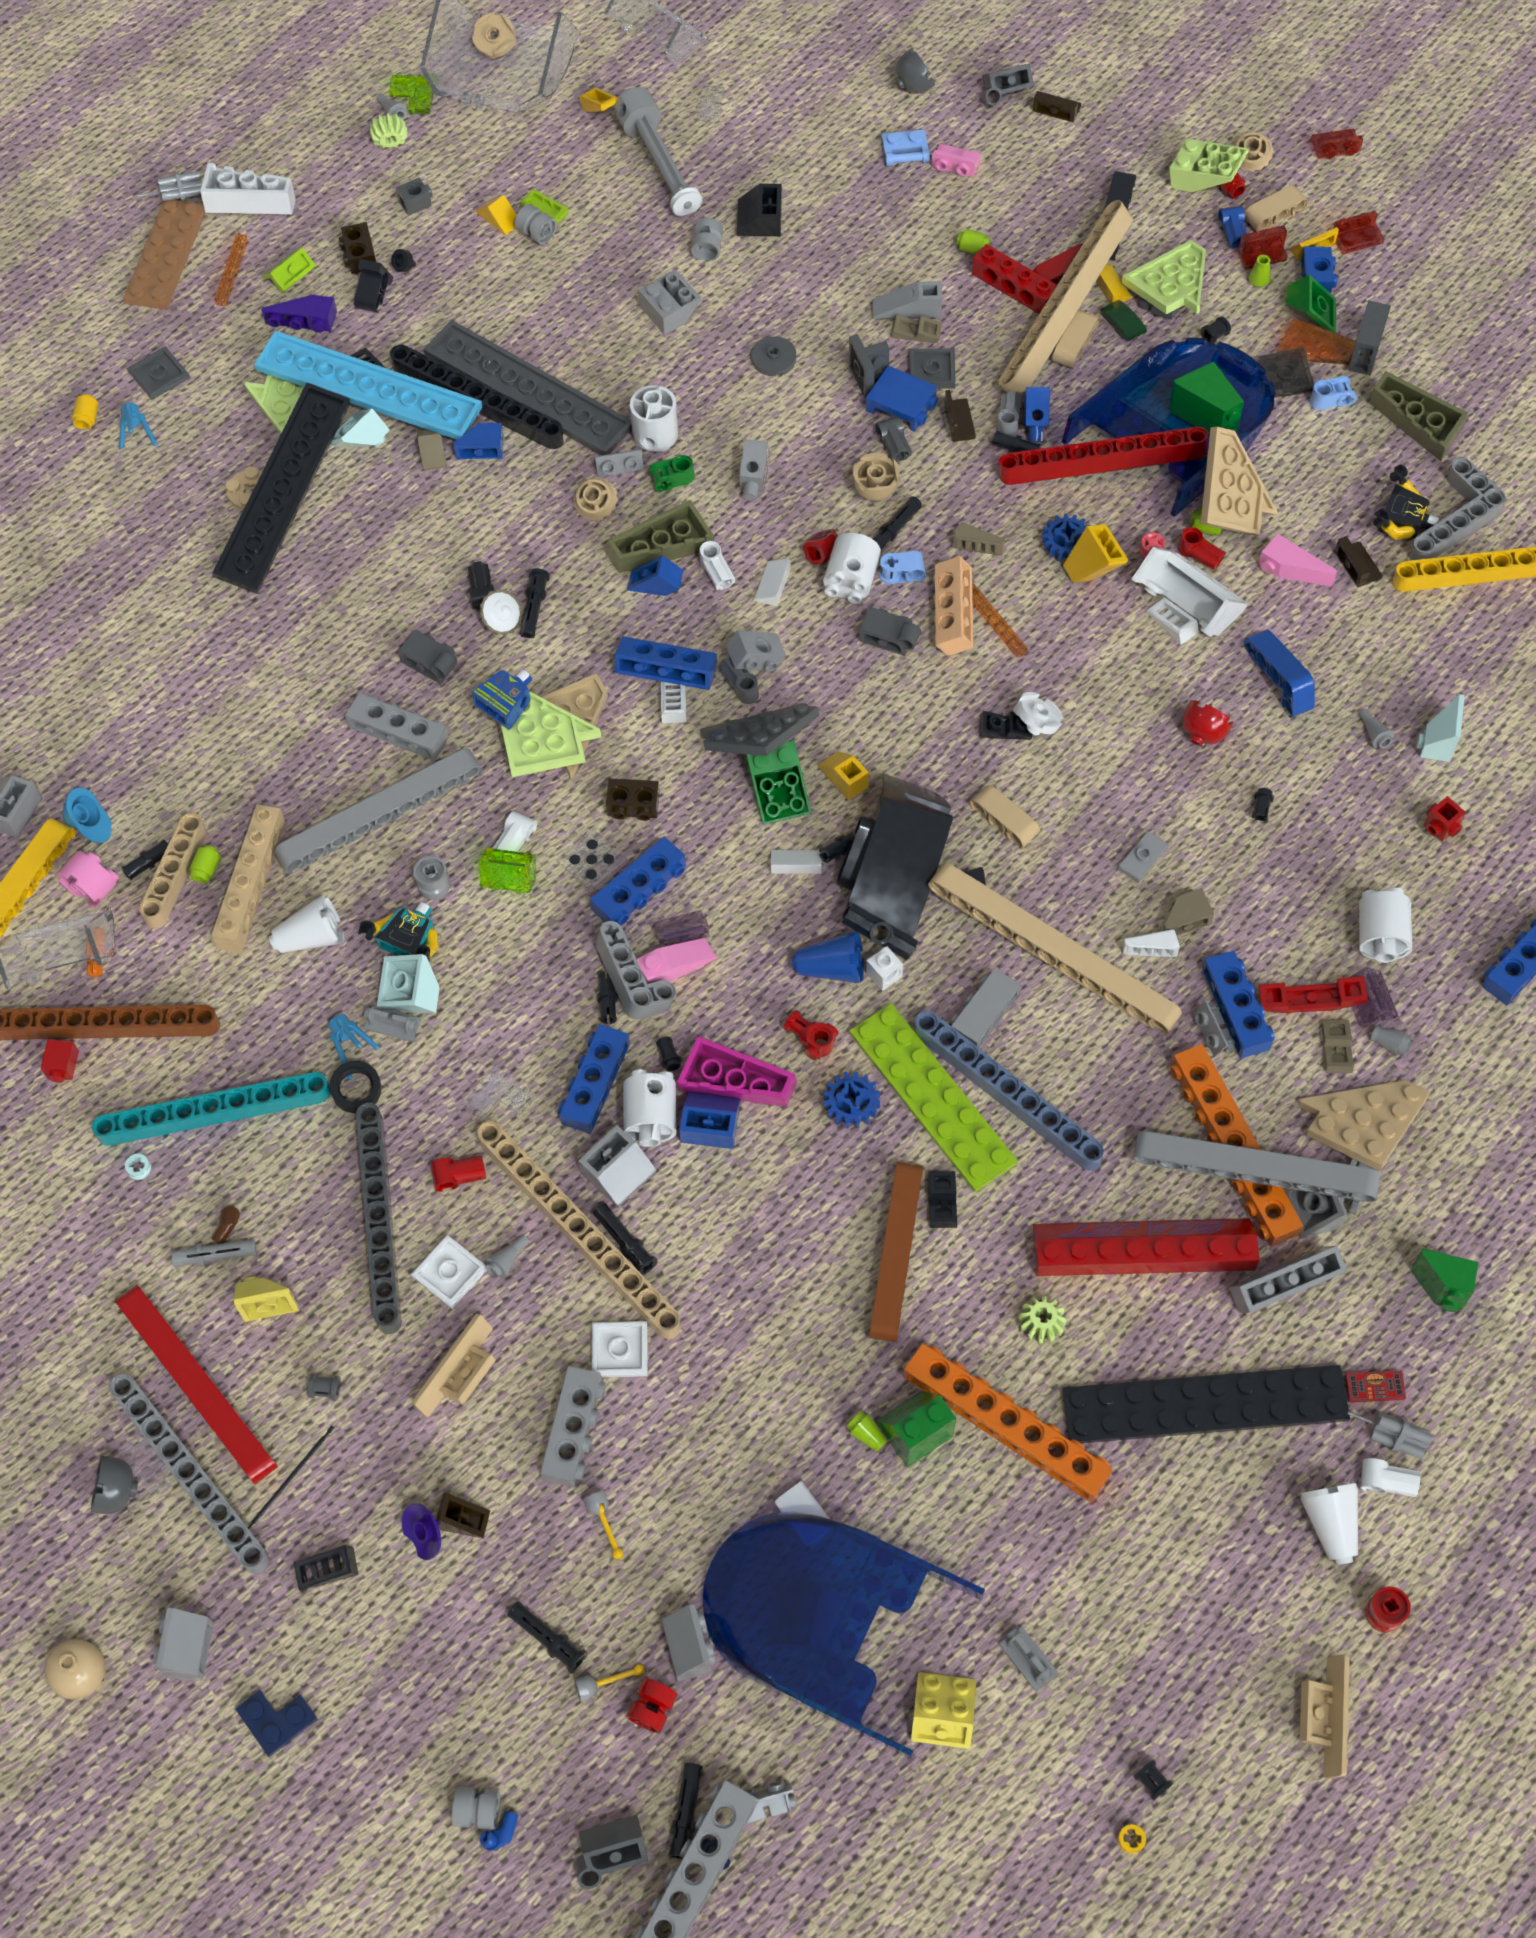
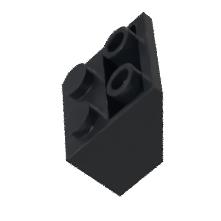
M760 183L738 199L737 236H781L782 184Z

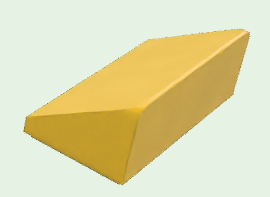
M1336 227L1292 247L1290 251L1297 260H1301L1304 247H1331L1336 243L1339 229Z
M1105 265L1096 282L1110 304L1117 300L1124 302L1132 299V296L1125 285L1122 284L1112 265Z

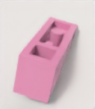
M1279 534L1263 549L1258 563L1262 570L1268 574L1272 573L1281 578L1326 586L1334 584L1338 572Z
M701 938L658 948L636 960L647 984L661 980L671 982L717 959L707 940Z

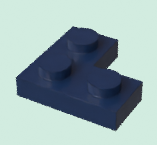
M260 1690L235 1708L269 1758L318 1720L301 1695L277 1713Z

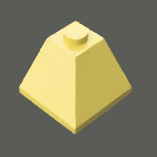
M249 1277L244 1279L243 1282L236 1283L234 1305L245 1322L299 1311V1305L293 1294L285 1286L259 1277Z

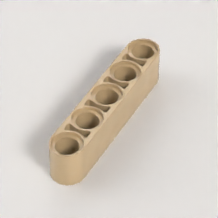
M196 813L185 814L180 819L140 904V914L145 924L150 928H160L166 923L189 874V868L195 853L202 846L206 837V828L201 817Z

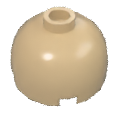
M866 454L860 458L857 464L855 463L853 467V483L856 491L865 499L870 501L885 500L898 487L900 468L894 459L893 461L888 459L886 454Z
M69 1639L61 1642L50 1652L46 1660L44 1673L47 1683L57 1695L65 1699L74 1700L91 1695L100 1686L105 1676V1662L102 1652L96 1645L83 1639Z

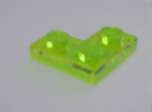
M392 75L389 89L390 97H409L408 111L410 114H430L435 77Z

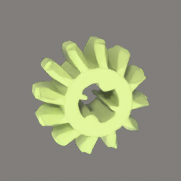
M387 113L386 116L379 115V119H373V123L370 125V134L375 145L380 146L381 149L388 147L390 150L391 147L398 148V144L405 143L408 132L403 118L398 117L397 114L390 116Z
M1044 1295L1041 1302L1033 1297L1031 1298V1305L1026 1303L1023 1305L1022 1310L1024 1313L1019 1315V1320L1023 1322L1020 1329L1023 1332L1029 1331V1340L1038 1335V1343L1041 1344L1043 1343L1044 1336L1050 1342H1053L1055 1335H1062V1326L1066 1325L1067 1319L1062 1317L1065 1312L1064 1308H1056L1058 1303L1056 1299L1048 1303L1047 1296ZM1040 1315L1045 1316L1046 1323L1040 1322Z

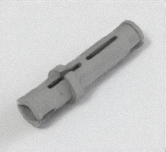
M255 1238L208 1246L197 1244L194 1248L172 1250L173 1266L178 1267L191 1264L203 1266L205 1262L250 1255L255 1256L257 1255ZM240 1248L238 1251L218 1253V1251ZM211 1252L210 1255L189 1258V1255Z

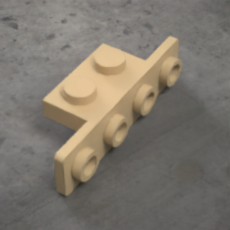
M476 1314L412 1400L413 1406L423 1416L428 1418L444 1396L464 1405L495 1362V1358L491 1354L479 1349L493 1330L482 1315Z
M1344 1654L1327 1658L1326 1684L1311 1680L1302 1681L1300 1742L1324 1747L1323 1777L1328 1779L1345 1777L1348 1767L1347 1738L1349 1735L1350 1667L1349 1656Z

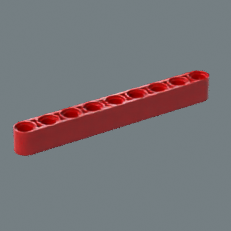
M1192 427L1007 453L998 460L999 477L1004 484L1014 485L1200 459L1208 453V432L1202 427Z
M136 1284L117 1298L114 1302L253 1484L256 1485L277 1469L278 1466L141 1288Z

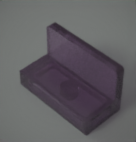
M701 910L653 923L659 948L710 937L709 925Z
M1366 967L1351 976H1364L1368 1001L1352 1006L1359 1026H1367L1379 1018L1389 1021L1399 1017L1381 971Z

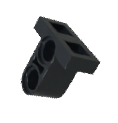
M360 259L358 268L361 270L355 293L354 306L357 309L378 313L377 309L383 303L387 284L391 285L394 277L381 263Z

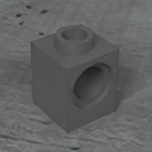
M419 177L396 187L398 202L408 216L432 206L430 199L433 197L429 185H424Z

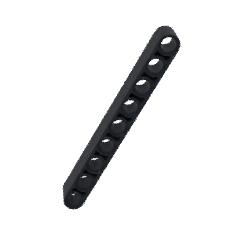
M396 345L390 350L391 362L395 372L482 401L480 415L496 423H502V426L546 448L557 449L563 445V430L559 421L406 345Z

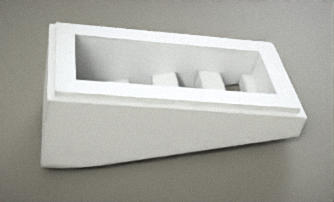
M1165 597L1147 610V613L1180 645L1199 632L1198 621ZM1163 609H1168V611H1166L1164 614H1159V612ZM1172 614L1175 615V616H1173V617H1172L1171 619H1169V620L1166 619V618H1168L1169 616H1171ZM1179 620L1181 621V623H1179L1177 626L1174 625Z
M661 681L662 723L687 722L686 688L684 685H680V689H666V686H676L678 684ZM680 693V695L666 696V694ZM681 700V702L666 703V701ZM681 707V709L667 710V708Z
M1173 929L1125 938L1122 946V952L1126 955L1177 957L1179 951L1178 939Z

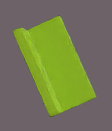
M301 247L289 253L264 273L262 278L264 280L270 278L278 290L284 292L316 267L305 249Z

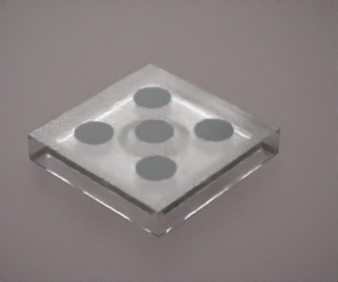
M591 829L556 859V862L590 894H593L628 863V859L598 832Z

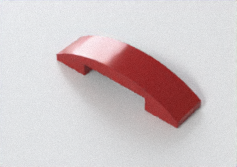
M1364 976L1337 978V983L1291 987H1285V983L1258 985L1260 1003L1264 1011L1267 1012L1332 1011L1368 1001Z

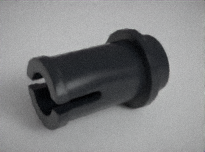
M1259 788L1254 794L1255 805L1251 817L1255 818V820L1264 822L1268 820L1270 803L1274 801L1273 792L1270 789Z
M662 1037L657 1040L656 1045L662 1058L661 1066L668 1072L679 1069L682 1060L676 1053L671 1037Z

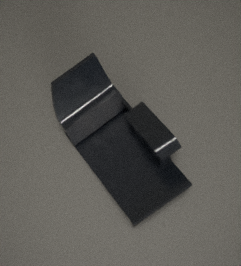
M883 773L881 777L883 789L874 817L871 819L861 815L841 866L836 885L852 890L846 907L852 902L914 937L930 892L928 883L937 871L953 816L950 815L951 806L939 794ZM883 925L877 926L879 928L885 929Z

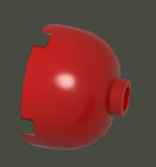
M1190 700L1182 717L1183 728L1190 735L1189 741L1198 746H1202L1203 743L1212 745L1222 741L1231 730L1234 722H1228L1230 718L1216 708L1207 704L1202 708L1197 706L1199 701Z

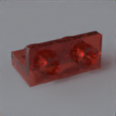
M1353 128L1313 134L1311 142L1318 159H1331L1335 156H1352L1360 153L1363 137L1362 135L1357 136Z
M1376 211L1342 218L1334 223L1333 229L1336 227L1339 229L1336 245L1342 255L1384 243V237L1375 223L1378 215Z
M1284 225L1241 236L1238 255L1246 270L1253 268L1257 257L1260 255H1267L1271 260L1270 264L1287 260L1288 255L1284 249L1287 230Z

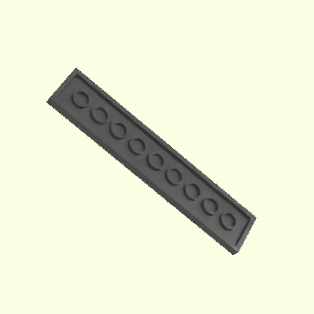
M453 320L423 349L424 355L559 421L562 425L563 434L598 454H610L632 430L630 419Z

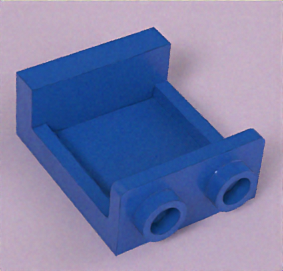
M887 366L866 397V411L874 414L877 409H880L896 417L899 416L901 419L910 422L911 431L915 432L919 425L923 426L925 424L928 411L930 409L934 410L938 403V397L936 396L937 386Z

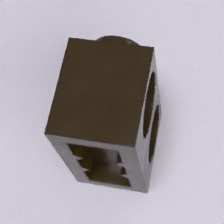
M367 222L341 227L342 237L338 238L341 251L346 250V253L342 254L345 267H350L351 274L360 273L361 270L358 268L360 259L376 262Z
M609 779L606 798L607 816H612L619 820L626 817H637V819L642 821L657 818L660 795L659 781ZM619 799H624L622 802H616ZM645 800L650 801V802H648V803H641L642 801H645Z

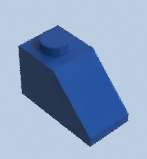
M478 423L454 442L456 459H503L504 434L502 423Z
M662 555L631 571L627 591L661 596L669 595L681 587L683 569Z

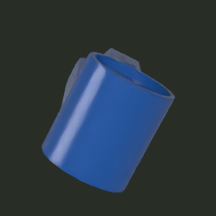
M1243 206L1219 209L1218 221L1222 223L1220 228L1225 231L1229 247L1236 249L1248 245L1249 239L1244 225L1245 212Z

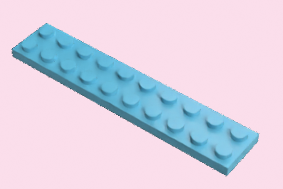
M276 330L254 364L256 371L303 387L308 382L349 398L352 404L366 409H373L375 412L456 440L470 430L482 409V401Z

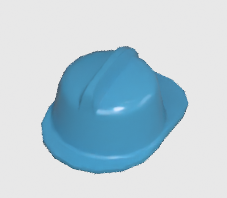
M85 788L71 790L67 795L66 803L63 804L62 814L65 823L69 827L74 828V830H79L86 839L94 843L108 841L111 836L112 822L96 797Z

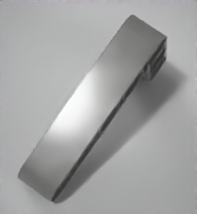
M1456 458L1452 462L1447 481L1468 503L1414 539L1409 554L1410 560L1438 557L1498 517L1501 513L1506 499L1505 493L1467 458Z

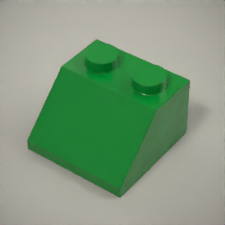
M1423 1248L1412 1265L1411 1272L1434 1304L1441 1305L1443 1310L1456 1312L1464 1308L1474 1293L1478 1262Z

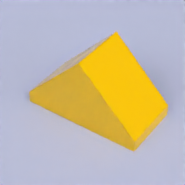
M505 195L490 199L476 210L477 214L504 235L515 229L517 214Z

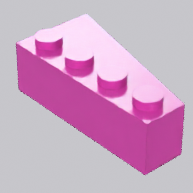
M699 1036L677 1081L680 1092L741 1098V1101L783 1107L788 1106L797 1085L794 1073Z

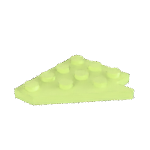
M1190 240L1123 275L1122 284L1165 314L1183 305L1197 314L1200 310L1206 249Z
M267 375L265 384L245 382L246 391L281 435L304 387L271 375Z
M530 691V703L513 727L508 730L501 725L512 777L584 763L585 756L581 741L601 738L599 728Z

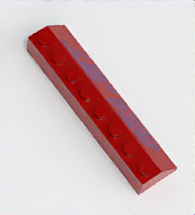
M1250 1218L1033 1224L1036 1276L1255 1271L1260 1261L1257 1233Z

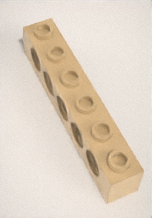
M256 804L211 935L217 949L238 953L243 951L275 856L274 850L279 844L286 823L281 808Z

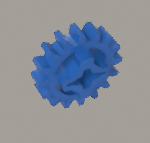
M1064 513L1062 519L1056 515L1054 522L1048 520L1047 527H1043L1041 543L1044 544V551L1050 550V557L1057 555L1058 561H1061L1063 557L1067 559L1085 528L1091 525H1084V518L1079 521L1076 520L1077 515L1075 514L1072 518H1068L1067 513Z
M856 1071L853 1077H849V1074L844 1072L843 1079L836 1075L834 1076L835 1084L827 1083L828 1091L823 1092V1099L826 1100L823 1102V1107L828 1110V1118L836 1117V1125L843 1121L847 1129L850 1123H854L855 1127L859 1128L861 1121L868 1125L870 1121L869 1116L874 1118L877 1116L876 1109L880 1108V1100H878L880 1098V1091L875 1090V1081L868 1084L867 1075L861 1079L858 1078V1072ZM849 1092L855 1101V1107L849 1098ZM863 1106H867L862 1112H860Z

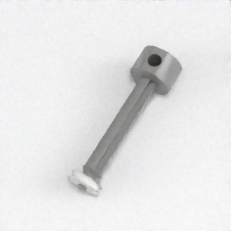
M643 87L627 90L620 95L614 105V113L623 130L628 136H641L673 194L670 201V208L673 210V213L681 217L696 212L701 207L703 198L698 189L689 188L686 185L656 130L662 116L649 90Z

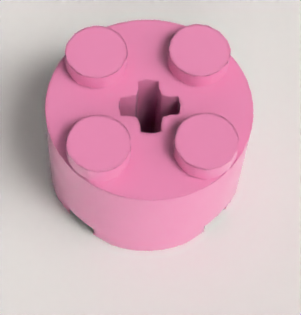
M81 850L76 851L56 874V877H60L58 881L75 897L79 895L82 898H88L89 902L87 904L93 908H97L119 879L118 875L112 870H106L100 865L102 861L92 852L86 854Z

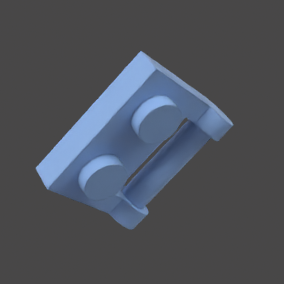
M925 130L882 133L886 166H893V163L913 161L930 162V151Z

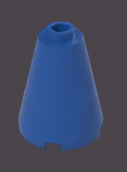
M850 932L797 949L796 955H792L793 970H797L801 976L861 983L864 979V960L861 961V951H863L861 937L858 932Z

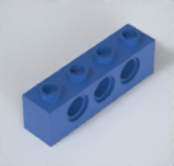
M622 636L615 653V673L710 690L716 673L717 653Z
M664 836L590 898L591 910L604 922L614 921L620 926L623 925L636 908L638 910L642 909L647 904L649 897L654 893H661L666 888L669 880L673 877L678 878L683 874L686 868L685 854ZM657 867H662V868H664V869H662V870H660V871L654 870V869L657 868ZM638 883H644V884H645V885L640 886V887L635 886V885L638 884ZM619 899H626L625 902H616Z
M1536 918L1530 924L1532 929L1528 933L1523 931L1514 942L1516 946L1512 950L1508 947L1498 959L1501 962L1497 966L1492 964L1483 975L1485 981L1482 987L1506 1006L1536 975ZM1522 954L1528 955L1530 959L1525 958ZM1506 971L1512 972L1515 976L1508 974Z
M1234 950L1205 958L1202 967L1203 973L1226 1027L1235 1041V1048L1240 1059L1269 1051L1275 1039L1272 1027L1270 1025L1267 1026L1265 1022L1263 1006L1261 1003H1257L1254 997L1255 989L1253 983L1250 980L1248 981L1244 974L1245 966L1242 959H1238ZM1230 979L1234 981L1235 984H1229L1225 980ZM1234 1002H1241L1245 1006H1237ZM1244 1024H1250L1255 1029H1248Z
M599 1024L596 1032L591 1033L588 1040L589 1049L586 1055L582 1054L578 1063L579 1072L576 1077L571 1078L568 1086V1097L566 1100L561 1101L558 1108V1115H560L562 1125L588 1134L592 1133L629 1048L630 1039L628 1033ZM599 1054H608V1057L604 1059L597 1058ZM590 1076L599 1077L593 1082L587 1080ZM583 1098L589 1100L586 1104L577 1103L578 1100Z

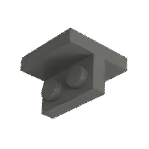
M856 334L849 336V367L866 399L874 387V381L877 382L884 370L889 366V346L884 341L864 347L859 335Z

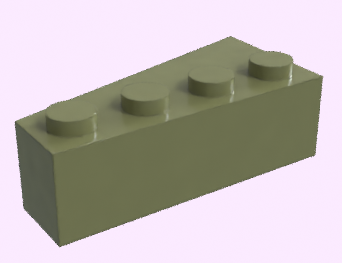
M1387 371L1384 372L1375 385L1370 401L1371 405L1440 461L1463 430L1468 416V412Z
M688 500L609 539L608 556L618 572L622 573L634 570L662 555L671 561L700 553V546L706 541H714V535L691 500Z

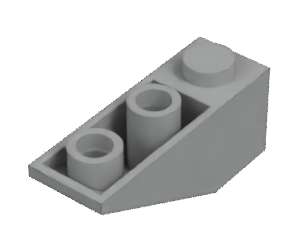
M941 281L916 282L873 299V319L895 318L897 314L907 318H920L921 316L927 318L941 317Z

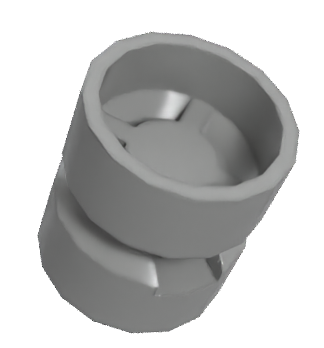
M526 204L516 216L515 228L523 234L530 236L531 239L539 244L544 245L554 236L557 222L554 218L546 213H542L541 210L533 205Z
M702 218L696 222L691 253L696 259L714 261L719 257L723 235V226L719 221L712 218Z
M433 855L420 858L413 868L419 893L429 900H438L444 897L450 889V879L444 861Z
M457 1786L452 1807V1825L470 1828L473 1823H476L479 1829L495 1830L500 1808V1789L482 1788L480 1792H477L475 1787Z

